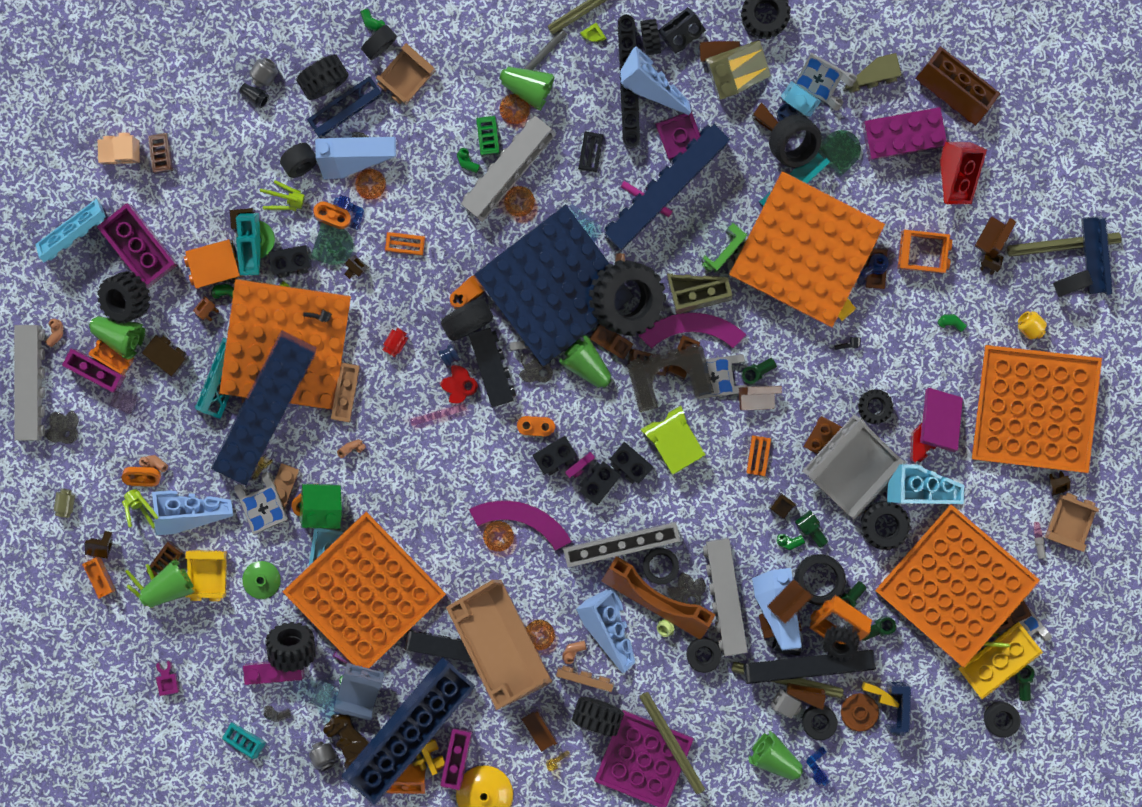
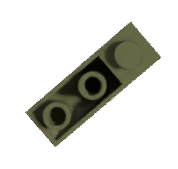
M897 53L877 57L856 76L857 79L851 87L845 85L843 91L848 90L849 93L860 91V87L867 86L869 89L879 86V82L886 81V84L897 82V78L902 75Z

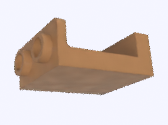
M405 43L401 48L402 51L376 79L379 81L377 85L385 92L389 90L393 94L391 97L398 104L403 102L407 105L436 72V69Z
M1066 493V496L1060 495L1044 538L1084 552L1086 548L1085 540L1096 512H1099L1100 508L1095 507L1096 503L1086 499L1084 502L1078 501V496Z

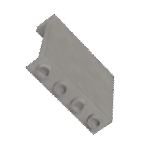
M854 414L802 472L844 512L855 519L864 512V508L876 499L877 494L888 486V482L898 466L906 464V462L898 457L861 418Z

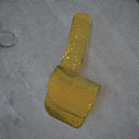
M266 454L260 458L258 468L252 476L253 480L257 479L263 469L272 464V459L267 463L264 461Z
M567 750L558 757L547 760V769L549 771L558 769L556 762L568 756L570 752Z

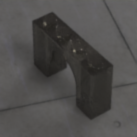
M688 345L686 349L681 351L673 349L668 351V354L662 356L654 354L649 356L647 360L636 359L630 361L629 365H626L639 413L658 408L653 390V380L657 372L666 366L675 365L687 371L695 398L714 393L701 345Z

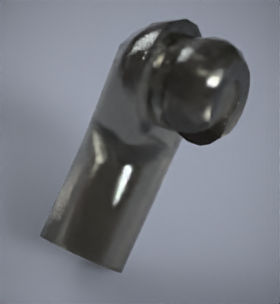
M267 705L263 709L264 717L274 722H280L292 717L290 708L278 712L271 705Z

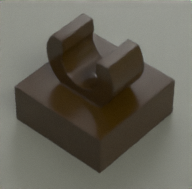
M984 253L980 270L983 271L984 267L990 268V275H993L995 271L999 272L1004 257L997 254L995 258H992Z
M354 255L345 262L349 269L344 275L349 279L354 277L355 274L359 277L369 267Z
M1059 471L1060 478L1054 479L1053 475L1049 474V490L1052 496L1070 491V478L1068 475L1064 476L1062 471Z

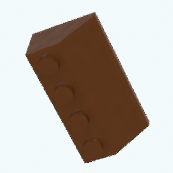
M941 46L915 78L921 85L931 90L936 97L945 101L953 110L959 112L968 122L973 123L975 126L986 115L1000 95V92Z

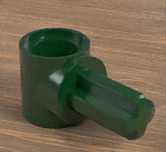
M769 358L758 365L754 363L744 368L741 372L742 381L746 384H753L761 380L762 375L777 367L776 362L773 358ZM747 370L754 371V380L748 381L745 378Z
M811 510L795 521L803 534L810 535L818 547L821 548L828 543L827 538L818 528L820 526L819 520Z
M858 581L847 594L844 592L839 598L848 600L849 605L855 607L857 605L855 601L863 594L867 587L861 581Z
M889 616L880 617L874 621L875 624L871 625L870 633L862 640L866 641L879 634L882 637L894 633L896 622ZM885 620H890L891 627L888 630L882 629V623Z
M1027 665L1024 667L1028 669L1026 677L1022 678L1020 671L1015 674L1016 683H1019L1020 701L1031 700L1030 683H1033L1035 672L1031 666Z

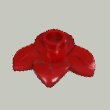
M452 365V376L440 382V386L445 391L451 393L449 402L455 404L463 402L467 396L475 394L478 389L477 381L469 377L467 369L458 365ZM466 383L472 384V388L470 390L465 389Z

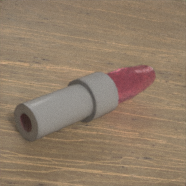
M1034 522V541L1038 559L1046 558L1041 526L1039 522Z

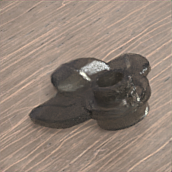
M521 354V363L525 368L519 374L522 380L530 383L536 380L545 383L552 378L551 361L542 366L534 354ZM542 369L547 371V375L545 377L540 376V371Z
M73 410L67 413L66 416L59 412H52L49 417L51 428L45 431V437L54 443L72 444L78 438L76 427L79 419L77 414ZM67 431L70 433L68 437L65 436Z
M682 572L678 578V587H669L667 589L670 598L678 602L691 604L688 602V598L693 596L695 597V602L692 604L700 605L701 595L706 589L704 579L701 577L694 581L688 574Z

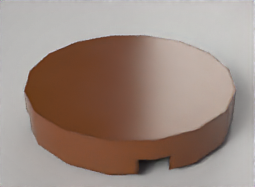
M852 694L842 703L840 710L841 719L851 730L867 731L878 721V705L867 694Z

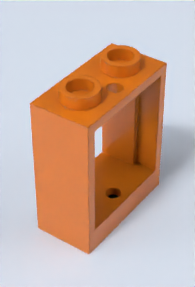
M902 230L897 269L946 273V270L950 268L948 251H951L953 242L950 239V234ZM911 237L942 240L939 268L908 264Z
M837 596L825 601L823 606L818 610H814L810 616L811 623L809 628L822 637H825L828 628L830 629L832 626L836 628L834 624L825 619L832 612L853 625L852 632H857L860 641L870 633L872 619Z

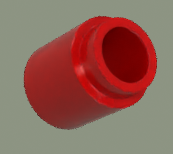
M399 328L396 331L392 329L383 343L384 347L382 350L396 357L397 354L401 353L409 339L405 337L407 333Z

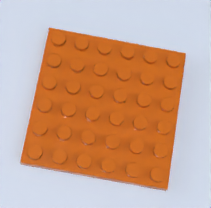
M782 171L729 275L832 328L885 224Z
M235 279L219 394L247 397L281 330L316 347V354L289 404L332 409L337 380L340 375L351 296ZM322 310L332 313L328 322L303 316L304 312L320 315Z
M985 345L971 459L1089 473L1102 358Z
M950 504L875 591L964 668L1040 582V579Z
M367 511L282 591L353 665L370 668L446 595Z

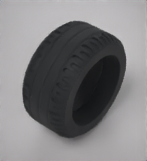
M790 115L779 121L769 137L771 153L780 163L791 168L801 167L812 161L818 154L822 143V135L819 128L803 115ZM806 131L803 142L796 149L785 152L788 140L795 133Z
M479 298L446 315L441 320V326L448 339L456 341L491 322L493 314L486 301Z
M814 554L800 562L795 571L794 580L808 591L804 585L806 571L812 565L818 563L830 566L836 575L835 587L824 596L811 594L813 597L808 601L814 605H823L825 601L831 600L834 596L840 597L846 586V575L841 564L834 558L824 554Z

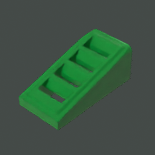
M495 116L476 118L480 155L500 154ZM492 122L491 126L481 127V123ZM493 129V133L482 134L483 130ZM494 137V140L483 141V138ZM495 144L494 148L484 149V145Z

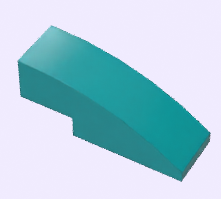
M240 213L236 217L240 275H259V213Z

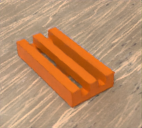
M387 232L385 251L423 256L425 236ZM390 237L421 240V242L418 244L390 240ZM390 244L418 247L420 248V250L414 251L390 248L389 246Z
M752 435L746 473L766 475L771 438ZM755 440H759L755 469L751 470ZM763 441H766L762 472L758 470Z

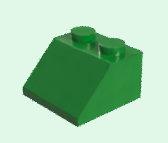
M302 484L299 517L301 527L340 529L342 514L341 485Z

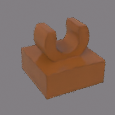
M206 296L203 297L193 310L202 320L206 318L208 321L213 320L209 316L211 311L219 313L215 304Z

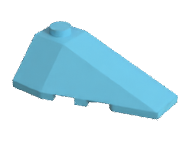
M900 464L888 482L887 502L964 504V485L950 478L938 475L934 471H929L920 465Z

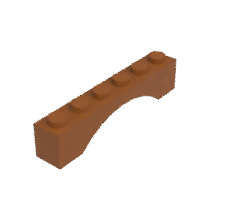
M617 556L601 582L698 639L704 636L716 615L700 605L678 602L660 594L643 581L633 565Z

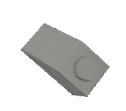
M780 688L771 702V706L777 712L792 719L793 715L797 716L799 714L802 702Z

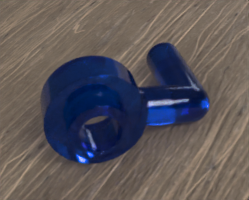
M340 195L339 198L335 197L333 205L355 213L350 228L358 230L364 209L350 202L351 198L343 195Z
M883 254L873 255L869 261V266L861 271L857 284L863 285L867 276L872 273L883 274L886 272L889 266L888 258ZM879 260L883 262V264H878L876 261Z
M822 746L806 759V763L814 773L812 777L818 785L823 784L826 786L831 781L816 763L819 758L827 753Z

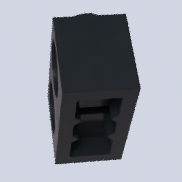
M687 7L658 31L666 45L676 54L684 50L693 40L698 39L706 29L696 13Z
M307 245L268 252L272 274L274 276L278 275V278L289 277V273L297 272V275L309 273L308 269H313ZM300 255H303L305 257V263L301 266H298L296 264V258ZM280 259H285L286 261L284 269H278L277 262Z
M563 436L532 456L544 475L548 473L550 476L559 471L558 466L563 463L567 466L576 461L574 457L577 454L567 437ZM566 446L569 449L570 453L567 457L559 455L558 450L560 447ZM550 456L553 459L552 466H543V457Z
M625 442L609 458L612 461L610 465L618 472L620 469L626 473L625 478L632 484L635 482L639 484L653 468L649 462ZM622 452L628 455V461L623 464L617 460L618 454ZM635 465H640L643 468L640 476L632 474V468Z
M604 461L601 464L597 462L591 469L593 472L589 479L585 477L579 484L581 487L579 492L596 505L601 502L621 477L618 472ZM602 469H607L610 472V477L607 480H602L599 477V472ZM590 484H595L598 487V492L595 495H590L587 492V487Z

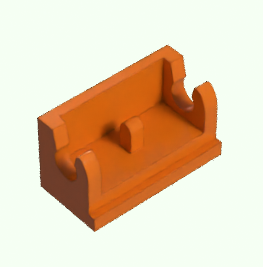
M101 340L96 341L95 348L90 350L88 354L123 375L126 374L135 359L134 357L129 360L123 358Z
M95 557L82 564L98 599L116 591L100 557Z

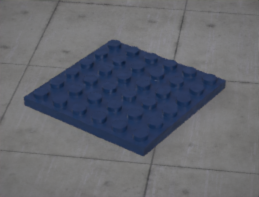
M565 204L473 275L540 364L545 366L599 324L597 322L598 318H595L592 314L594 308L589 305V301L592 300L589 292L594 288V285H592L593 280L599 278L597 275L599 271H606L605 266L610 263ZM625 283L618 288L615 294L614 303L616 310L634 297Z

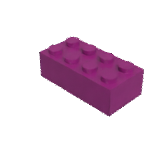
M941 107L867 120L862 123L869 161L943 148L945 142H947Z
M129 203L123 205L97 226L136 276H140L142 282L145 281L146 288H150L179 265L135 208Z

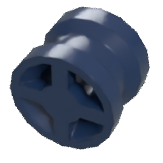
M783 104L777 110L776 116L778 121H781L787 116L796 115L797 113L796 109L790 104Z
M452 344L448 345L447 349L438 351L447 368L454 361H460Z

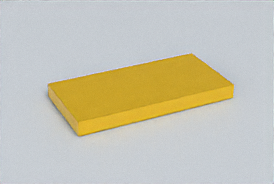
M1017 622L993 641L1010 644L1009 648L986 646L964 668L962 666L958 668L982 700L1044 653L1020 622Z

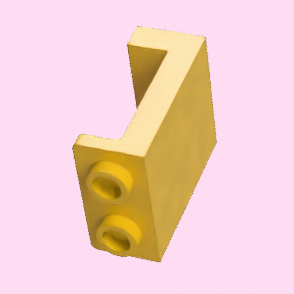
M186 551L187 574L194 587L192 589L196 592L185 597H189L190 601H202V598H209V601L215 602L221 601V598L226 597L227 551Z

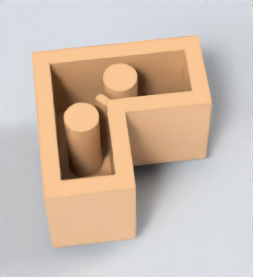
M118 133V136H103V139L97 140L98 163H140L139 140L134 135Z

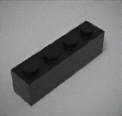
M490 327L468 334L491 407L514 401L513 397L516 396L514 386H509L507 380L511 377L508 367L504 368L501 361L505 360L502 349H498L496 342L499 341L496 330L492 331Z

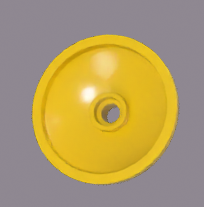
M483 765L468 770L464 774L461 789L456 790L458 807H510L513 800V788L509 778L501 770L492 766ZM482 793L487 794L488 798L483 800L481 799L480 795Z

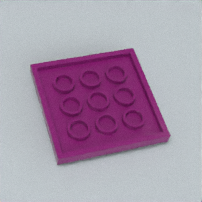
M622 709L624 716L618 734L611 737L594 782L654 806L667 807L682 769L655 723ZM670 728L687 757L694 738Z

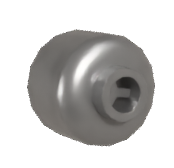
M265 57L257 59L249 72L253 79L252 82L258 87L263 85L270 86L278 74L277 65Z
M320 741L312 746L313 749L309 752V757L315 769L323 772L335 766L337 756L331 744H323Z

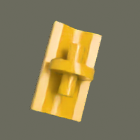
M431 739L421 750L424 756L422 757L419 753L416 756L417 760L412 762L413 766L419 765L421 771L427 769L424 763L427 762L432 776L445 766V760L442 755L432 759L430 754L439 749L435 739Z

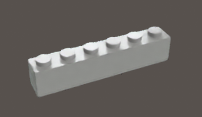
M536 116L529 119L520 134L518 133L514 136L509 147L500 153L498 160L488 167L487 173L477 180L471 192H468L463 197L461 205L483 222L556 136L552 128Z
M14 325V440H42V436L45 435V426L42 425V417L45 416V407L42 406V398L45 397V388L42 387V379L45 378V369L42 367V360L45 358V350L42 348L45 331L41 325Z
M670 522L563 547L568 568L680 542L676 522Z
M729 538L705 541L706 546H703L704 557H708L709 564L706 565L707 576H711L712 583L709 584L710 595H714L715 602L712 603L713 613L718 616L715 627L716 632L721 635L718 646L721 652L724 653V656L748 653Z

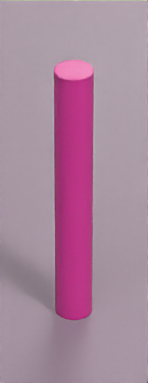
M626 181L621 185V188L635 197L639 193L644 194ZM664 207L660 213L669 218L673 211Z

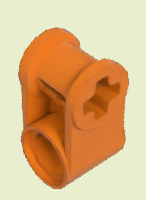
M473 275L452 292L450 303L455 309H458L477 299L485 292V289ZM455 296H463L461 304L458 302L454 303Z

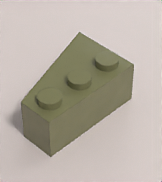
M667 273V281L676 315L732 301L733 295L728 277H702Z

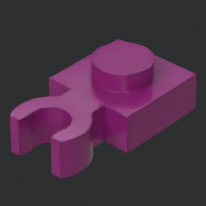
M591 452L585 455L565 471L569 478L572 476L576 478L584 472L582 468L595 458Z
M170 660L167 661L166 669L161 667L160 662L157 663L156 668L161 673V676L156 677L159 696L180 692L176 673H170L172 662Z

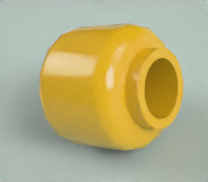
M1027 311L1019 317L1018 329L1029 340L1040 339L1046 333L1047 323L1037 312Z

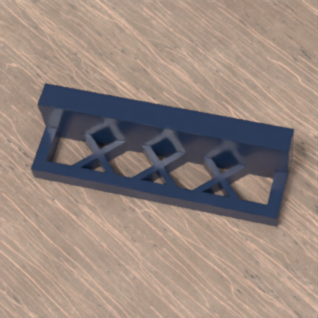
M369 76L309 117L307 121L317 136L322 138L383 95ZM370 82L374 89L367 94H361L362 86ZM349 95L358 96L357 101L351 105H345L346 98ZM333 106L342 107L341 112L335 116H330V110ZM319 116L326 117V122L317 128L313 120Z
M1101 215L1081 218L1085 267L1089 271L1093 282L1092 285L1087 286L1088 294L1104 293L1112 295L1106 218Z

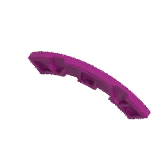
M704 313L672 315L653 323L655 326L652 329L646 328L645 333L638 335L651 349L662 340L685 332H700L715 336L727 343L731 348H734L746 336L742 330L732 323Z
M509 500L492 501L469 509L477 526L495 520H513L535 528L547 538L554 550L572 542L567 532L554 518L537 507L526 503Z

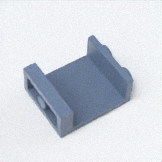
M347 663L335 701L334 711L363 720H371L378 692L383 683L384 672Z

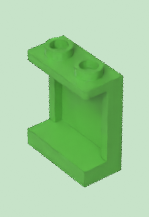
M734 223L726 230L734 239L716 261L713 262L706 255L701 259L703 262L702 266L708 272L712 270L716 272L747 236Z

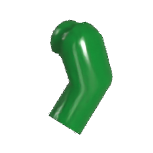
M369 9L360 11L367 29L376 32L385 26L383 20L372 18Z
M461 148L457 152L460 167L477 174L480 165L471 162L469 151L466 148Z
M229 284L216 285L213 287L211 295L215 299H219L223 295H228L233 299L234 288Z
M944 314L938 320V325L941 328L953 325L960 333L967 327L955 314Z
M779 534L776 540L780 547L787 550H792L805 544L802 535L792 539L785 534Z

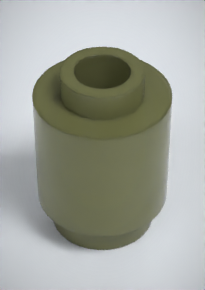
M60 489V492H56L54 503L55 516L68 518L73 513L75 494L72 493V490Z

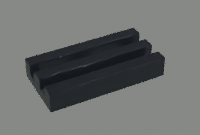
M584 132L579 170L597 173L604 134ZM592 136L587 166H583L587 138ZM595 137H597L599 141L594 167H590Z

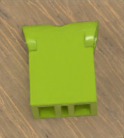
M681 405L668 412L664 421L651 422L640 429L655 445L672 475L706 455L689 428Z

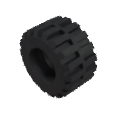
M745 0L741 12L742 24L745 25V30L747 32L750 31V35L753 37L758 36V39H770L771 37L778 36L779 33L783 32L790 19L791 8L788 6L789 1ZM767 3L775 8L777 17L774 22L764 24L757 20L754 12L759 4Z
M337 54L323 57L305 68L297 76L296 81L307 99L314 100L336 89L346 81L349 74Z
M125 271L103 280V283L100 284V290L97 293L99 295V298H97L98 303L101 304L100 308L104 311V315L106 317L109 316V320L112 322L125 324L146 314L147 309L150 307L149 301H151V297L148 295L150 292L146 288L145 281L142 282L140 276H136L133 272Z
M887 501L876 502V504L870 505L869 509L864 511V516L861 517L862 524L860 529L862 530L863 537L873 547L881 550H891L893 548L897 549L899 545L905 543V539L910 535L908 533L911 530L909 523L911 521L907 516V512L901 506ZM884 514L891 515L896 521V530L889 537H881L875 531L876 520Z
M294 622L282 623L280 626H275V629H271L266 636L268 662L272 667H276L278 671H301L304 667L310 666V663L316 657L314 634L307 625L302 626V623L295 624Z
M579 697L571 720L579 727L605 736H617L624 712L609 703L589 697Z

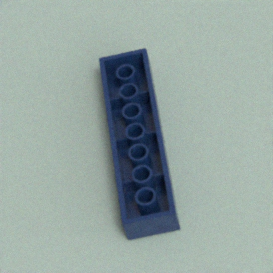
M715 123L711 126L707 124L700 131V137L697 140L693 138L687 144V151L684 154L679 152L672 161L674 164L670 168L665 166L658 175L660 178L657 181L653 179L645 187L646 192L643 195L639 193L632 200L631 203L633 205L629 209L625 207L618 214L619 219L616 222L612 220L604 228L606 231L604 236L620 252L729 143L730 138Z
M281 330L212 462V470L245 486L247 485L316 354L315 346Z
M442 657L341 777L375 806L476 686Z

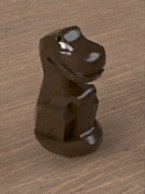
M333 714L330 721L323 728V732L328 738H333L336 735L340 736V740L337 741L336 745L341 748L346 758L344 763L345 769L351 765L369 744V741L354 728L349 715Z

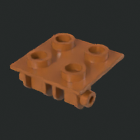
M823 416L819 417L816 426L803 447L818 454L842 426Z

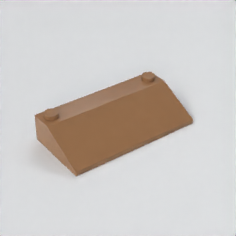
M491 580L446 607L496 710L552 683L502 580Z

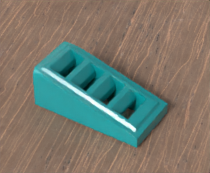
M233 722L230 723L222 737L224 741L251 759H256L266 744L264 740ZM234 730H236L237 733H236L234 739H233V740L230 739V737H231V735L233 734ZM241 734H242V735H243L242 740L240 741V743H237L239 737H240ZM247 739H249V744L247 745V747H244V744L246 743ZM254 743H256L254 749L251 751L252 746L254 745Z

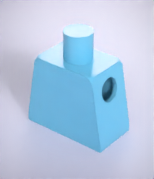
M793 81L789 83L780 96L785 102L808 117H811L821 103L819 99Z

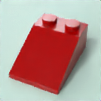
M945 142L940 159L945 204H972L987 149L971 142Z

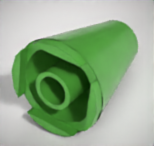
M508 66L507 69L502 70L499 79L502 80L501 84L535 109L541 111L546 103L545 99L553 86L555 75Z
M97 316L89 324L91 334L127 360L132 359L137 354L135 352L137 345L141 347L145 338V328L142 327L143 324L130 321L125 324H118L115 321L109 320L108 317Z
M583 336L584 340L581 341L579 339L572 344L564 353L566 355L565 359L560 358L559 363L595 387L605 388L611 382V373L591 340L587 336Z
M177 559L171 561L140 591L139 599L144 606L148 605L151 608L196 592L192 589L194 587L185 569H179L177 566L180 564Z
M768 731V735L764 733L751 750L754 753L753 756L749 755V763L789 780L798 779L803 773L802 764L773 732Z

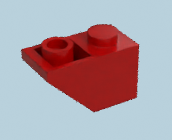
M922 423L911 432L910 460L912 463L922 462L928 456L926 453L931 448L933 450L937 448L920 443Z

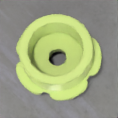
M666 619L658 622L657 631L661 636L668 637L674 634V624Z

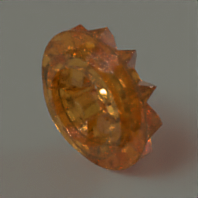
M509 94L502 99L500 114L506 122L519 124L529 116L530 105L516 94ZM515 101H517V107L523 110L516 111L513 117L512 110L506 107L513 106Z
M366 169L356 178V190L363 198L376 199L385 191L386 180L378 170ZM370 176L373 182L379 183L372 186L371 192L368 186L362 185V183L369 181Z
M513 187L505 195V208L516 217L526 216L535 205L534 195L526 187ZM516 194H518V196H520L521 199H528L522 203L523 209H521L518 204L511 205L517 200Z
M503 521L490 523L483 533L485 545L497 552L508 549L514 539L511 526ZM493 529L498 533L505 530L502 535L504 543L499 539L492 542L495 537Z
M537 619L527 625L526 630L536 650H544L551 646L555 638V632L550 623ZM543 627V634L548 638H540L536 642V635L532 631L538 632Z

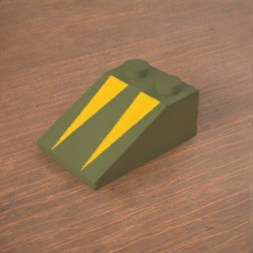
M760 40L705 59L716 95L720 100L738 94L771 76Z

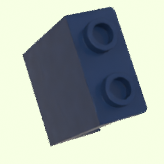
M887 681L886 689L891 694H898L897 702L899 703V708H897V723H885V728L893 736H904V733H910L911 686L906 682Z

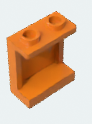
M231 239L185 251L184 262L186 267L190 268L191 275H189V280L192 286L195 285V289L242 277Z

